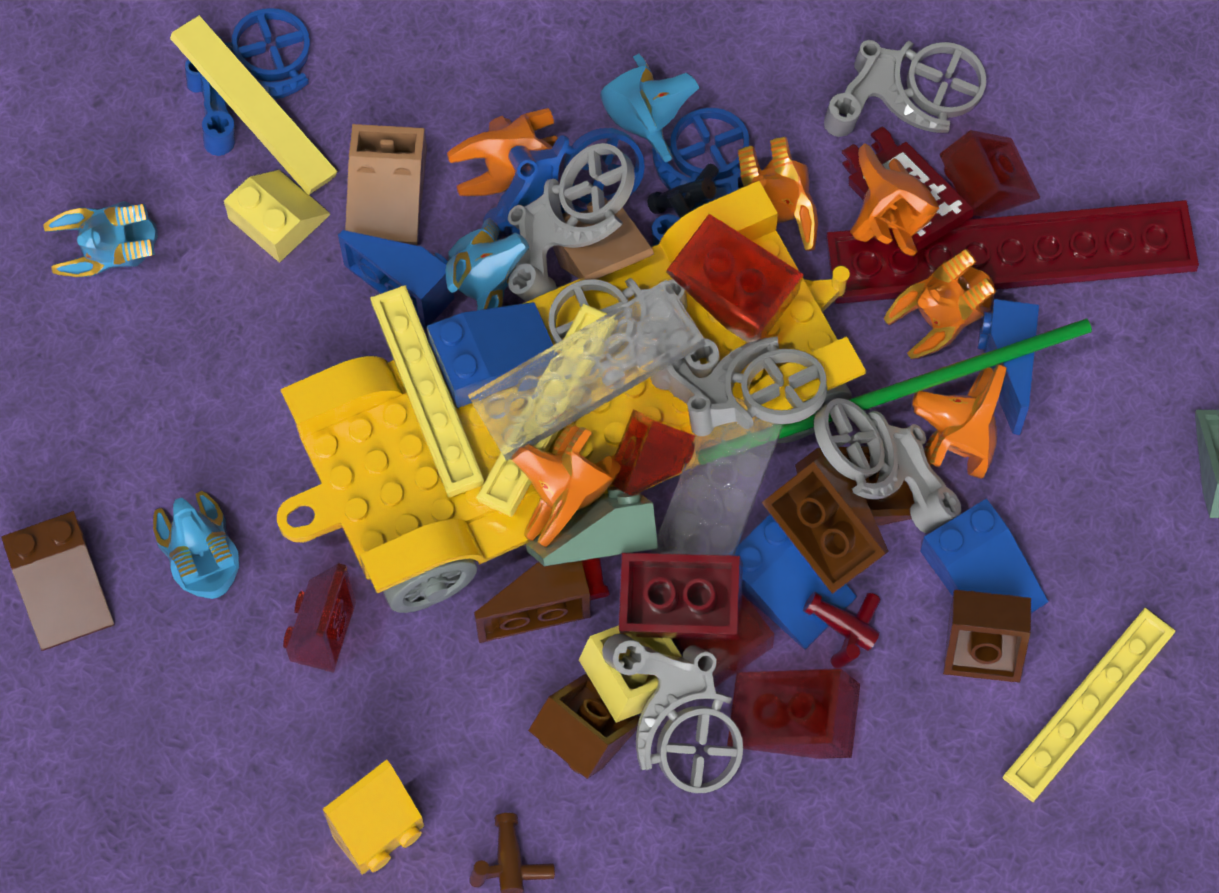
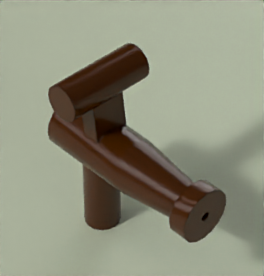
M502 813L494 817L495 826L499 827L498 865L489 866L483 860L477 861L469 878L470 884L473 887H481L486 879L499 877L500 893H523V880L554 879L555 868L553 863L522 865L515 826L518 824L517 814Z

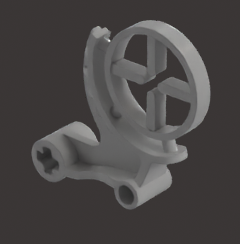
M866 40L861 44L854 62V67L859 72V75L847 86L845 93L837 94L831 99L824 118L825 129L828 133L838 137L847 136L852 133L866 100L869 97L875 96L880 98L893 114L909 125L925 131L948 133L950 121L947 118L966 114L979 103L986 87L985 69L973 52L955 43H934L916 53L911 50L914 43L910 40L905 43L901 50L881 48L877 42ZM933 54H952L953 57L945 73V77L950 79L959 58H962L975 70L978 76L979 87L958 78H953L950 87L974 98L970 102L958 107L940 106L948 87V83L944 81L941 83L932 103L919 91L914 74L934 82H940L943 73L919 62ZM907 57L912 62L907 74L908 89L904 90L900 78V67L904 58ZM909 97H912V99L914 100V102H915L922 110H924L925 112H927V113H929V114H931V115L937 116L938 119H937V118H934V117H932V116H929V115H927L926 113L922 112L920 109H918V108L910 101Z
M611 144L591 145L580 151L569 162L562 174L560 184L557 179H548L545 182L544 194L527 206L517 205L510 210L508 214L509 223L520 230V235L529 244V250L517 263L516 268L509 277L508 285L514 294L527 302L557 288L555 281L548 276L546 254L552 246L559 245L568 248L588 246L606 238L623 224L615 214L625 205L630 197L635 180L633 164L625 153ZM605 154L616 155L619 157L622 166L602 174L600 156ZM587 163L589 164V175L605 186L621 181L616 194L606 205L604 192L597 186H593L588 181L573 186L576 176ZM591 193L593 212H576L572 201ZM560 202L564 210L571 215L567 223L562 216ZM578 221L586 224H595L587 227H575Z
M629 278L625 281L628 288L622 292L616 286L602 280H582L563 289L551 305L549 327L552 337L559 347L563 341L561 338L566 336L573 321L556 328V319L560 308L570 297L576 295L581 307L583 304L588 305L583 291L598 290L614 296L619 301V303L600 310L614 317L625 313V324L620 335L611 344L605 346L589 376L590 378L611 377L635 368L647 359L646 354L649 346L655 341L662 339H672L679 345L685 363L696 377H707L720 362L717 345L709 339L702 338L699 330L684 315L683 312L687 309L688 303L685 287L679 280H669L663 287L640 290L636 282ZM633 295L641 308V323L638 332L632 330V313L627 300ZM628 339L633 340L631 345L622 354L601 364L600 360L618 352ZM706 358L708 363L701 364L699 359Z
M778 337L756 340L735 349L717 364L710 375L704 378L696 377L681 356L679 345L674 341L663 339L655 341L647 349L646 356L652 384L656 388L669 390L673 396L687 404L691 430L697 436H707L713 431L714 427L736 421L743 428L749 429L754 424L752 419L754 416L775 424L799 422L813 415L822 406L827 395L826 374L821 363L806 352L795 349H779ZM789 362L807 367L789 376V386L785 387V397L794 409L773 410L761 405L780 395L779 387L784 385L783 374L775 364ZM747 366L744 374H741L740 372ZM765 368L775 383L750 395L749 386L752 379ZM819 378L820 386L816 395L804 404L794 389ZM735 382L741 383L743 400L748 408L747 410L741 407L733 396Z
M842 398L828 402L817 411L814 419L817 442L824 456L838 472L847 478L856 480L857 486L852 488L854 494L868 499H883L896 492L905 480L912 491L915 502L910 508L912 520L920 531L928 534L961 514V505L956 494L946 487L945 483L933 471L927 461L923 448L926 436L921 427L916 424H912L907 428L888 425L885 417L880 412L871 411L866 414L855 403ZM829 413L832 417V420L837 428L839 435H831L829 428ZM847 417L856 424L861 432L851 437L848 435L853 429ZM847 442L851 444L846 450L852 462L838 448ZM867 443L870 452V465L860 446V444ZM880 470L877 483H866L865 479Z
M615 634L609 637L602 649L603 658L609 666L624 675L649 674L655 675L658 679V687L643 708L637 726L636 751L640 769L649 770L652 769V764L659 763L662 772L673 784L691 793H708L728 783L740 766L743 756V741L736 724L727 715L720 712L723 702L730 704L732 697L715 691L712 672L716 668L717 662L714 655L699 646L692 645L685 649L683 657H674L645 647L628 635ZM627 649H629L630 655L623 656L622 660H620L619 654L626 653ZM714 699L711 707L692 706L679 712L674 710L676 707L692 700ZM698 715L696 741L701 745L706 744L710 715H713L723 720L729 728L733 747L706 745L704 751L709 755L731 756L730 762L717 778L702 784L704 758L699 754H695L690 784L678 780L671 772L666 753L694 754L696 748L691 744L668 742L669 738L681 722ZM668 716L669 720L662 728L658 738L657 753L651 754L654 734L662 720Z

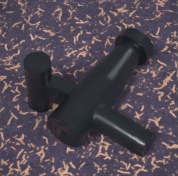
M707 164L695 181L676 186L664 193H651L647 200L650 211L654 214H660L666 211L667 208H673L681 219L692 211L695 203L713 199L716 194L713 180L719 173L718 168L714 164Z

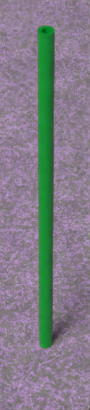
M1085 318L849 399V401L855 403L864 411L1091 333L1092 328L1089 320ZM817 411L802 421L790 424H776L697 451L698 462L700 466L814 428V419ZM829 413V422H831L833 420Z

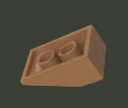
M604 197L605 205H606L610 200H607V198ZM592 201L586 205L587 210L580 213L593 212ZM623 207L615 214L623 224L606 238L594 244L578 248H568L559 245L552 246L561 268L580 280L598 279L650 257L654 253L652 247ZM567 212L562 214L566 223L571 216ZM578 221L575 227H587L595 224H586Z

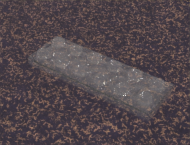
M665 280L469 394L468 397L507 461L512 458V455L519 447H524L527 444L532 446L706 345V342L670 284Z
M734 397L741 407L745 410L748 409L744 400ZM754 416L752 417L754 424L749 429L743 428L736 421L714 427L713 431L707 436L696 435L658 533V548L652 549L651 553L734 556L784 424L766 422Z

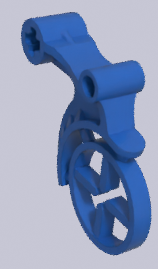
M275 8L251 12L236 25L232 34V42L224 43L254 78L258 79L257 81L274 100L289 96L309 84L306 75L298 73L306 63L309 55V34L303 22L292 13ZM266 20H281L291 24L298 30L276 37V46L270 47V56L275 70L255 67L244 59L266 52V43L269 44L272 41L271 32ZM258 23L264 41L238 48V41L242 33L251 25ZM304 41L301 55L292 64L284 67L277 48L287 47ZM188 59L185 63L187 88L195 93L202 92L204 97L205 117L202 121L204 148L212 155H225L235 145L234 120L228 113L225 105L226 101Z
M719 108L698 109L682 117L675 125L671 134V146H668L676 166L690 177L676 171L668 162L665 163L652 147L656 172L662 183L670 190L676 186L695 181L703 170L685 161L705 153V144L710 142V133L702 119H719L734 127V129L716 135L715 145L710 147V155L719 170L718 175L713 180L716 187L715 197L695 203L692 211L744 186L740 176L739 156L727 165L717 148L739 139H743V148L749 146V134L746 126L736 115ZM694 123L702 141L677 150L676 145L679 135L688 125ZM666 214L656 218L652 225L653 246L660 243L663 235L680 219L679 217Z
M614 128L592 130L582 135L572 146L569 145V138L564 135L558 137L552 149L528 150L525 146H515L508 155L509 161L515 169L514 178L509 188L501 196L497 207L490 209L486 213L483 223L490 218L501 231H499L497 240L505 239L514 233L520 235V230L508 221L510 210L517 205L527 206L544 194L545 182L548 179H557L558 181L559 166L565 153L567 155L564 162V170L569 162L586 146L608 138L606 144L617 147L618 141L621 140L629 144L634 150L636 158L634 168L635 180L631 196L643 178L645 168L643 154L628 134ZM613 154L602 155V159L608 165L609 171L621 167V165L611 164L614 157ZM587 163L582 169L589 170V164ZM594 180L593 186H597L603 191L604 184ZM616 192L604 197L607 198V200H610L613 198ZM590 193V195H585L578 199L588 204L592 201V196ZM560 202L562 214L566 213ZM573 204L576 212L580 213L587 210Z

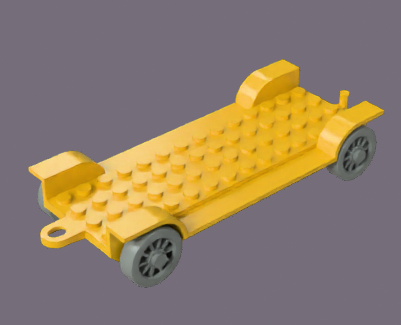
M760 181L694 209L675 222L663 235L660 243L652 247L654 255L596 279L616 286L621 292L628 288L625 281L629 278L636 282L640 290L663 287L667 281L672 279L681 281L685 287L688 303L687 309L683 313L699 330L702 338L709 339L717 345L720 361L730 352L747 343L769 337H778L779 349H795L806 352L816 358L823 366L827 381V395L822 406L837 398L852 399L853 395L846 382L866 374V369L848 337L837 340L823 314L839 296L845 293L846 283L850 275L849 270L844 266H838L833 270L832 279L815 281L803 279L776 231L778 213ZM580 279L525 302H535L556 352L559 347L556 345L549 327L550 308L554 299L563 289L575 282L582 281ZM598 290L583 291L588 305L597 310L619 303L614 296ZM576 295L570 297L560 308L556 319V328L574 321L581 308ZM633 295L627 300L632 313V330L638 332L641 323V308ZM625 313L615 316L618 324L606 346L611 344L623 330ZM628 339L618 352L600 360L601 364L622 354L631 345L633 340ZM377 356L351 359L280 389L294 418L301 443L321 482L320 485L297 494L281 504L277 512V524L280 532L290 541L307 542L342 528L366 579L371 580L377 594L383 592L393 611L399 613L419 611L448 599L462 590L474 578L477 572V565L474 560L478 561L480 565L531 541L524 536V533L541 499L532 483L528 487L513 517L479 503L476 497L482 486L448 498L394 360L388 362L384 358ZM706 358L699 359L701 364L708 363ZM646 359L635 368L622 374L604 378L588 377L548 452L552 453L556 440L569 423H573L579 428L584 427L592 433L579 454L595 465L605 457L611 456L621 465V468L609 488L627 485L630 486L631 490L634 489L640 493L699 466L700 464L696 456L697 451L776 424L766 422L754 416L752 417L754 424L749 429L743 428L736 421L714 427L713 431L707 436H697L691 430L687 404L673 396L669 390L656 388L652 384ZM777 363L775 365L783 374L784 385L779 387L780 395L761 405L773 410L794 409L785 397V387L789 386V376L807 367L797 363ZM747 366L740 372L741 374H744ZM765 368L752 379L749 386L750 395L775 383ZM542 377L460 408H456L445 382L484 483ZM816 378L794 389L804 404L816 395L820 386V380ZM735 382L733 396L739 405L747 410L748 408L743 400L741 383ZM811 428L773 442H793L815 433V430ZM308 506L313 509L315 517L309 525L292 527L287 523L288 515L298 507Z

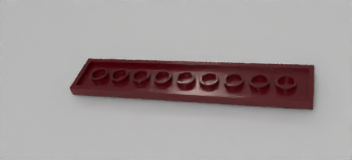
M1187 200L969 219L919 250L914 256L905 254L900 249L891 228H889L893 240L889 244L879 241L876 236L867 242L859 241L853 237L850 230L826 233L831 279L833 270L838 266L846 267L850 273L845 293L834 301L835 304L897 299L907 288L928 279L944 261L951 260L965 249H968L977 261L972 267L986 272L992 278L996 290L1196 272L1199 266Z

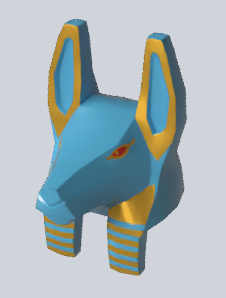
M637 54L633 58L638 67L621 74L602 89L600 98L607 114L617 126L647 139L666 163L673 158L664 140L662 129L675 117L679 108L699 89L696 80L688 73L673 78L654 80L645 59L640 54Z
M122 201L101 209L80 207L65 211L43 224L45 232L79 230L77 242L83 256L52 265V273L78 278L95 276L110 268L136 267L143 262L146 256L155 255L154 243L158 237V230L156 224L148 217L145 204L132 205Z
M490 218L484 221L481 229L468 233L455 243L448 252L449 261L445 269L448 290L453 293L459 289L464 295L476 300L477 310L502 307L504 290L508 286L511 272L529 250L527 240L517 233L505 239L497 240L499 228Z
M200 491L195 494L200 511H197L185 499L178 498L174 501L172 523H170L162 508L154 511L153 531L158 547L169 559L173 579L180 587L196 596L214 599L224 595L234 582L239 569V555L235 544L227 535L226 519L219 505L207 493Z

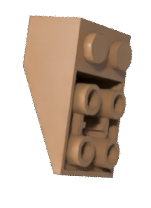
M352 124L348 163L346 231L417 245L427 156L425 128Z

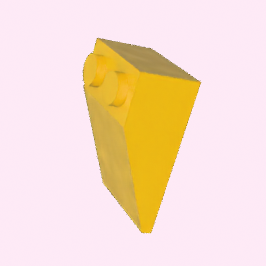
M387 759L323 808L333 839L362 875L369 869L373 873L384 867L391 859L389 854L400 845L403 848L412 845L421 836L422 832L420 829L424 827L422 816Z

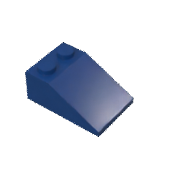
M342 230L338 234L344 266L380 294L406 285L420 323L425 329L455 299L454 292L451 293L446 284L445 269L448 261L439 253L431 254L421 246Z
M994 299L991 312H984L977 349L984 350V353L1036 336L1039 305ZM1034 352L999 364L1007 369L998 400L1012 433L1016 435L1021 434L1029 409Z
M535 302L462 312L427 325L431 349L456 408L544 376L556 354L554 345Z
M987 498L924 536L920 552L952 596L954 590L1028 597L1031 598V613L1048 603L1012 533Z
M771 514L729 554L740 556L743 561L742 594L804 650L829 627L814 613L809 615L803 611L807 600L813 592L822 595L821 600L843 610L857 598L846 584L832 594Z

